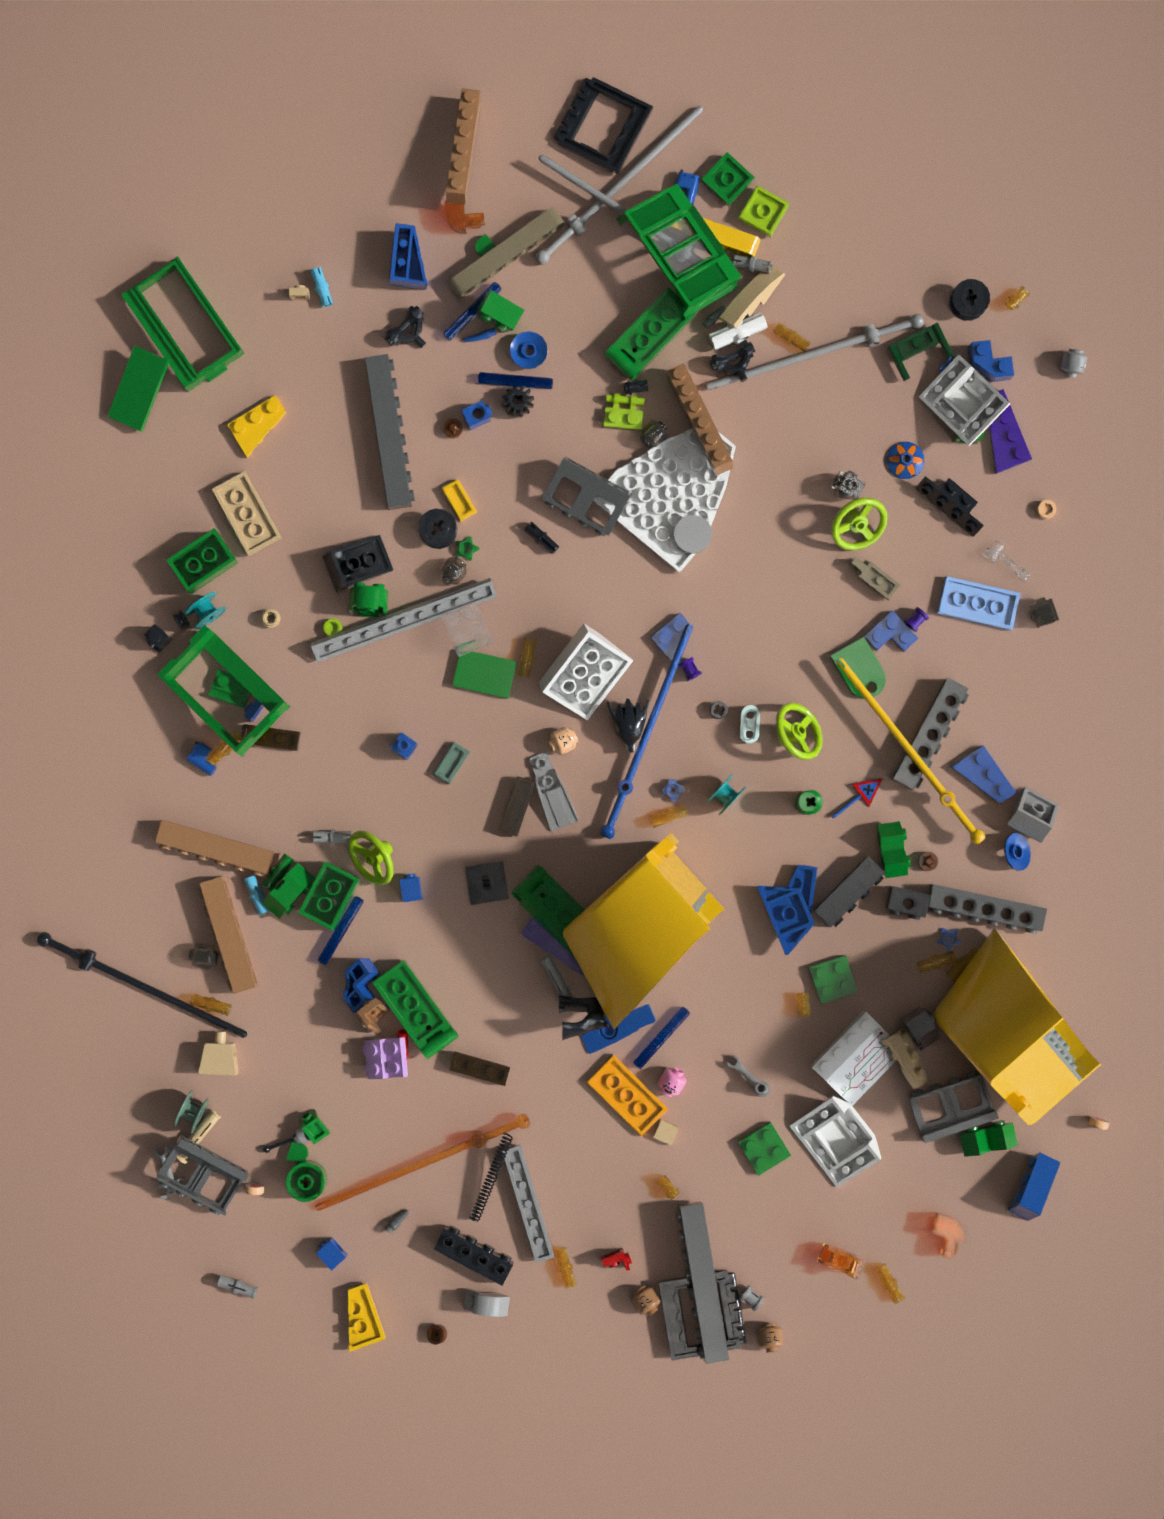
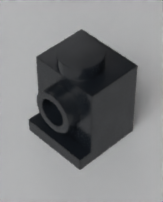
M156 624L144 635L147 637L145 639L146 642L159 653L172 640Z

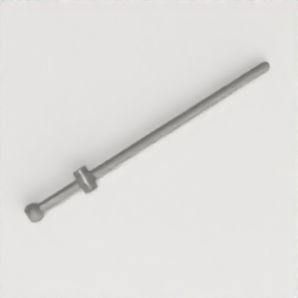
M701 106L696 107L604 195L611 199L702 113L703 108ZM597 200L578 218L573 214L566 221L569 228L545 250L537 251L535 259L541 265L547 264L550 260V255L573 233L576 232L580 236L586 231L587 227L584 223L604 203Z
M545 155L539 156L538 159L541 163L619 214L623 215L627 211V209ZM661 231L653 235L671 248L679 244ZM693 244L677 252L678 254L675 257L682 263H686L687 259L695 264L703 261L702 258L694 254L695 246Z
M914 314L910 317V320L881 329H875L874 324H870L863 328L865 333L744 372L747 378L865 341L872 347L880 343L879 337L910 327L915 329L921 328L924 325L923 317L920 314ZM737 374L707 383L705 389L712 390L740 381Z

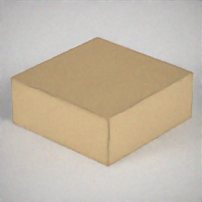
M661 1119L653 1138L672 1145L679 1127Z

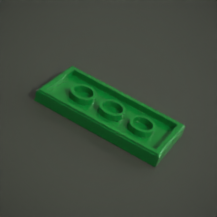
M134 345L107 417L143 432L170 361Z

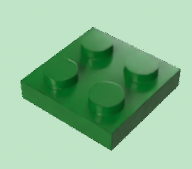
M726 152L706 173L701 182L729 207L752 183L755 177Z
M846 955L809 967L821 1004L858 992Z
M771 1122L738 1141L758 1176L791 1156Z

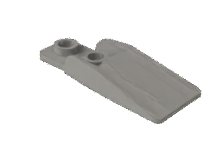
M544 752L531 757L529 760L535 773L538 794L550 830L554 831L578 822L579 818L561 779L552 767L548 754Z

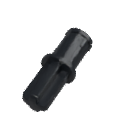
M533 521L526 526L524 531L531 535L537 544L540 543L551 554L558 550L559 545L547 536V532H543Z

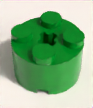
M354 583V587L350 588L349 613L353 614V611L358 612L357 616L377 618L381 613H383V616H386L389 592L385 589V585L373 584V586H365V583Z
M312 1160L297 1163L286 1177L288 1192L294 1199L300 1202H310L318 1198L327 1185V1174L324 1167ZM305 1177L311 1180L308 1185H306L305 1181H302Z

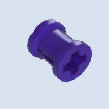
M916 607L915 612L908 619H905L904 623L912 631L917 632V628L925 620L927 621L929 617L922 609Z
M693 657L679 664V667L683 669L687 676V682L702 674L697 669Z

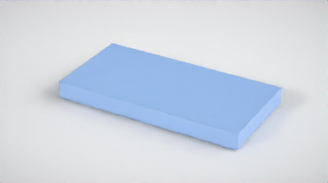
M945 576L937 614L1012 631L1021 593Z

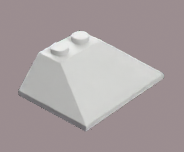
M960 355L919 396L968 446L1010 405Z
M835 1096L790 1125L791 1129L836 1187H839L881 1160L874 1133L850 1103Z

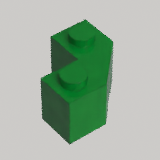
M900 821L877 824L878 845L881 849L882 857L880 858L885 878L908 875L911 859L909 855L906 856L904 849V840H907L906 829H902Z
M297 863L283 877L279 885L269 893L262 904L279 919L284 914L288 916L294 910L295 906L293 904L297 898L303 893L306 895L310 891L311 883L315 877Z
M1004 1120L995 1121L993 1125L980 1128L975 1126L960 1133L964 1157L980 1156L990 1151L1008 1150L1018 1145L1013 1122L1005 1123Z

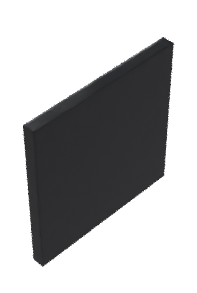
M503 861L465 867L471 905L509 899Z

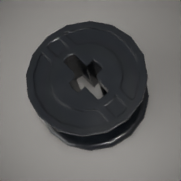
M976 279L961 281L955 287L950 297L952 312L957 318L965 321L978 319L990 303L988 288L983 282Z
M437 508L427 511L422 516L418 528L420 536L426 545L436 549H442L451 545L457 536L458 530L454 517L448 511ZM443 522L441 526L442 531H437L435 535H433V533L435 532L434 526L437 525L439 527L440 524Z

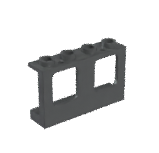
M564 457L542 499L546 501V505L552 508H560L564 515L570 518L572 516L579 519L578 522L586 527L592 526L595 528L596 533L602 536H609L625 505L630 500L632 493L572 459ZM562 477H566L581 486V491L571 508L552 497ZM595 496H600L615 505V509L605 527L585 516Z
M972 1071L967 1073L965 1078L959 1079V1077L949 1079L947 1084L941 1085V1083L931 1085L930 1090L923 1092L920 1089L911 1093L912 1096H909L908 1100L924 1143L999 1118L997 1111L993 1108L983 1076L980 1073ZM974 1080L982 1099V1104L967 1110H961L954 1087ZM939 1093L946 1115L944 1118L926 1123L918 1105V1099Z
M180 1134L156 1176L161 1186L165 1188L170 1186L176 1190L175 1192L182 1197L187 1195L192 1198L195 1204L199 1206L205 1205L209 1207L212 1213L225 1216L226 1208L243 1181L246 1182L249 1174L246 1169ZM178 1154H184L198 1163L186 1184H181L167 1176V1172ZM212 1172H217L231 1180V1184L220 1202H215L200 1193Z

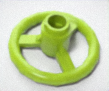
M863 497L852 500L844 505L835 515L831 524V536L835 544L844 550L856 551L864 549L875 543L883 534L887 525L888 513L884 505L874 498ZM872 507H875L880 514V523L874 533L867 528L868 519L866 518ZM843 518L846 523L840 525ZM852 530L853 532H861L867 539L857 543H848L842 540L839 534Z
M790 702L781 706L777 712L775 723L780 744L798 759L810 760L816 757L822 748L823 737L815 716L799 703ZM790 710L798 711L805 716L799 723L795 722L793 724L784 719L786 712ZM809 724L815 736L814 747L811 751L804 740L806 738L805 728ZM798 744L801 751L796 749L793 745Z
M358 830L354 832L349 839L348 846L349 854L357 870L366 880L375 885L383 886L389 883L394 874L393 862L390 857L393 849L390 843L380 841L368 831ZM359 838H364L373 845L367 849L356 844ZM357 853L363 855L366 863L373 866L374 875L363 867ZM383 861L386 865V874L384 877L382 876L380 867Z

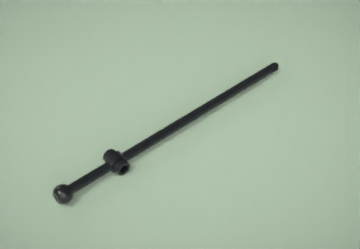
M41 932L37 938V943L41 947L50 946L79 960L78 967L82 970L89 971L90 967H94L242 1038L247 1036L245 1030L97 961L95 958L97 953L90 949H86L85 953H80L53 940L47 932Z

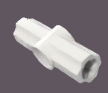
M760 312L742 320L737 329L728 324L727 327L709 334V339L714 350H718L732 343H740L748 339L750 335L767 329L768 326L764 315Z

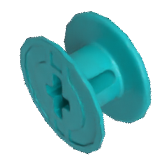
M211 592L200 598L185 611V615L195 612L199 617L200 621L195 626L196 630L212 623L226 611L227 607L223 606L216 609L211 601L215 598L216 592Z
M733 775L706 801L707 803L715 797L724 806L719 815L746 789L744 787L737 793L727 783Z

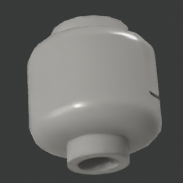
M1069 348V351L1063 353L1060 368L1062 371H1066V376L1077 377V374H1082L1085 371L1087 356L1082 350Z

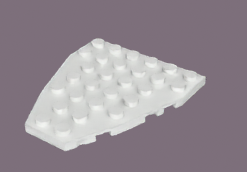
M692 429L675 437L668 438L647 451V453L635 458L629 464L617 469L608 479L632 493L617 522L680 573L695 554L686 553L677 546L674 539L675 526L685 516L697 515L704 518L711 527L725 492L730 470L715 476ZM719 433L733 460L736 446ZM595 496L593 502L611 516L615 505L600 496Z

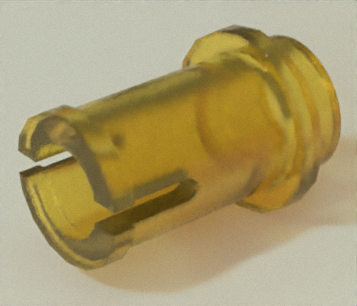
M1021 286L1011 297L1008 296L1006 298L1005 304L1010 310L1018 309L1019 304L1030 295L1027 289L1023 291L1025 287Z
M809 993L796 994L799 1017L811 1016L810 1012L812 1010H810Z
M666 1174L656 1182L666 1193V1198H670V1200L680 1193L678 1191L679 1188H676L671 1183Z

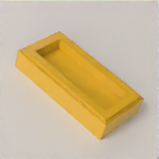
M458 479L441 488L460 522L477 513Z

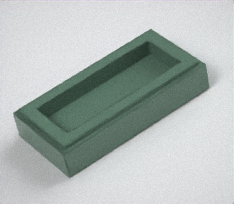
M453 742L435 770L434 775L450 784L470 751Z

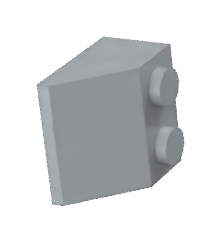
M1025 787L1011 812L1007 825L1041 843L1053 827L1059 805Z

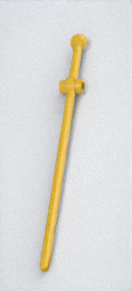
M840 658L845 665L844 668L837 660L838 666L939 793L941 804L949 806L968 830L971 842L979 844L985 839L984 832L976 829L955 802L954 793L945 790L844 659ZM950 796L951 800L945 801L944 797Z

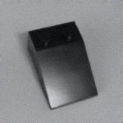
M380 535L331 550L322 556L336 592L353 587L356 582L363 583L394 570Z

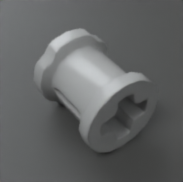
M748 1285L741 1293L739 1299L741 1301L744 1300L752 1307L753 1311H756L765 1297L759 1296Z

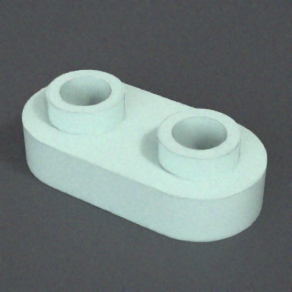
M748 705L743 708L740 715V739L746 744H752L759 737L760 711L757 707ZM748 712L753 713L754 717L752 719L747 718ZM747 731L752 732L753 736L751 738L746 737Z

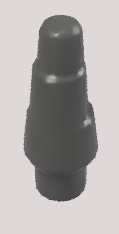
M721 306L706 317L702 325L706 329L714 325L726 308Z
M406 1209L389 1221L384 1229L389 1234L401 1225L400 1223L409 1215V1211Z

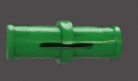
M284 853L275 867L271 868L272 871L262 885L272 891L277 882L285 876L284 873L294 860Z

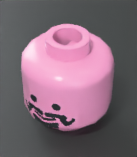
M678 1067L673 1069L666 1068L658 1080L659 1090L669 1097L679 1095L687 1082L683 1075L684 1072Z

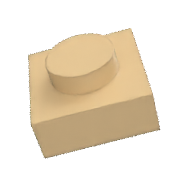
M295 285L294 288H289V296L291 300H310V291L304 285Z

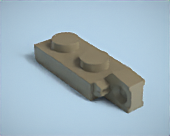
M855 557L850 563L857 570L855 574L858 578L886 600H889L900 586L898 582L871 561L865 560L862 562Z

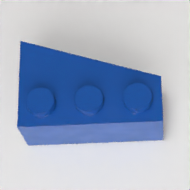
M396 223L393 233L388 285L426 290L428 282L424 272L415 226Z
M1040 1152L1031 1156L1027 1163L1028 1168L1021 1178L1020 1185L1007 1211L1027 1221L1040 1216L1061 1162Z

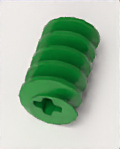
M807 790L797 796L795 805L801 814L811 815L821 809L823 799L819 792ZM812 799V801H811V804H812V805L807 807V806H806V804H807V801H806V800Z

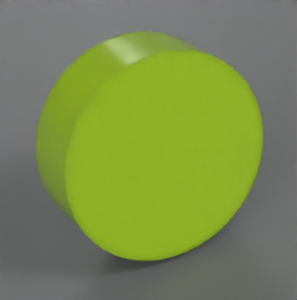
M330 618L323 624V631L328 637L343 630L341 622L335 618Z

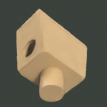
M215 1031L214 1042L205 1043L199 1074L236 1076L238 1074L235 1043H226V1031Z

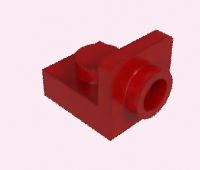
M623 1248L601 1256L604 1267L609 1266V1268L619 1265V1261H623L626 1271L630 1270L629 1264L632 1261L629 1253H625Z

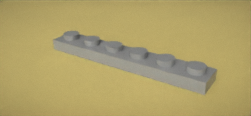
M521 1144L511 1147L504 1159L535 1262L538 1263L555 1256Z

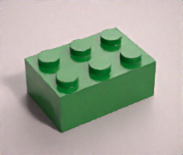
M215 528L166 560L190 594H193L239 563Z
M325 861L298 913L332 931L335 930L361 878Z

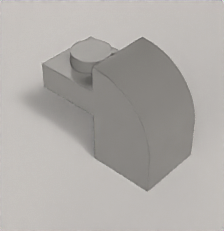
M466 1289L463 1309L473 1311V1314L482 1316H507L510 1296L496 1292L484 1293L473 1289Z

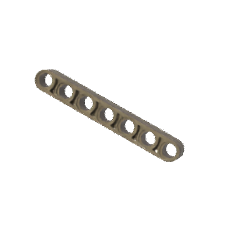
M554 207L549 208L451 278L448 282L449 286L459 299L467 296L558 231L565 222Z

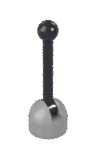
M302 1128L294 1131L293 1137L271 1146L266 1145L263 1147V1151L269 1153L271 1149L292 1141L303 1144L309 1141V1137Z

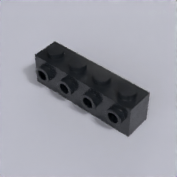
M452 1225L450 1227L445 1226L434 1247V1250L501 1286H503L514 1264L509 1255L505 1253L500 1255L494 1252L495 1249L488 1244L483 1246L477 1243L475 1237L468 1234L467 1236L460 1234V1230Z

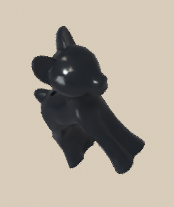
M558 996L559 1013H588L580 1022H562V1040L585 1035L589 1031L603 1027H610L606 1021V1014L596 997L574 998Z

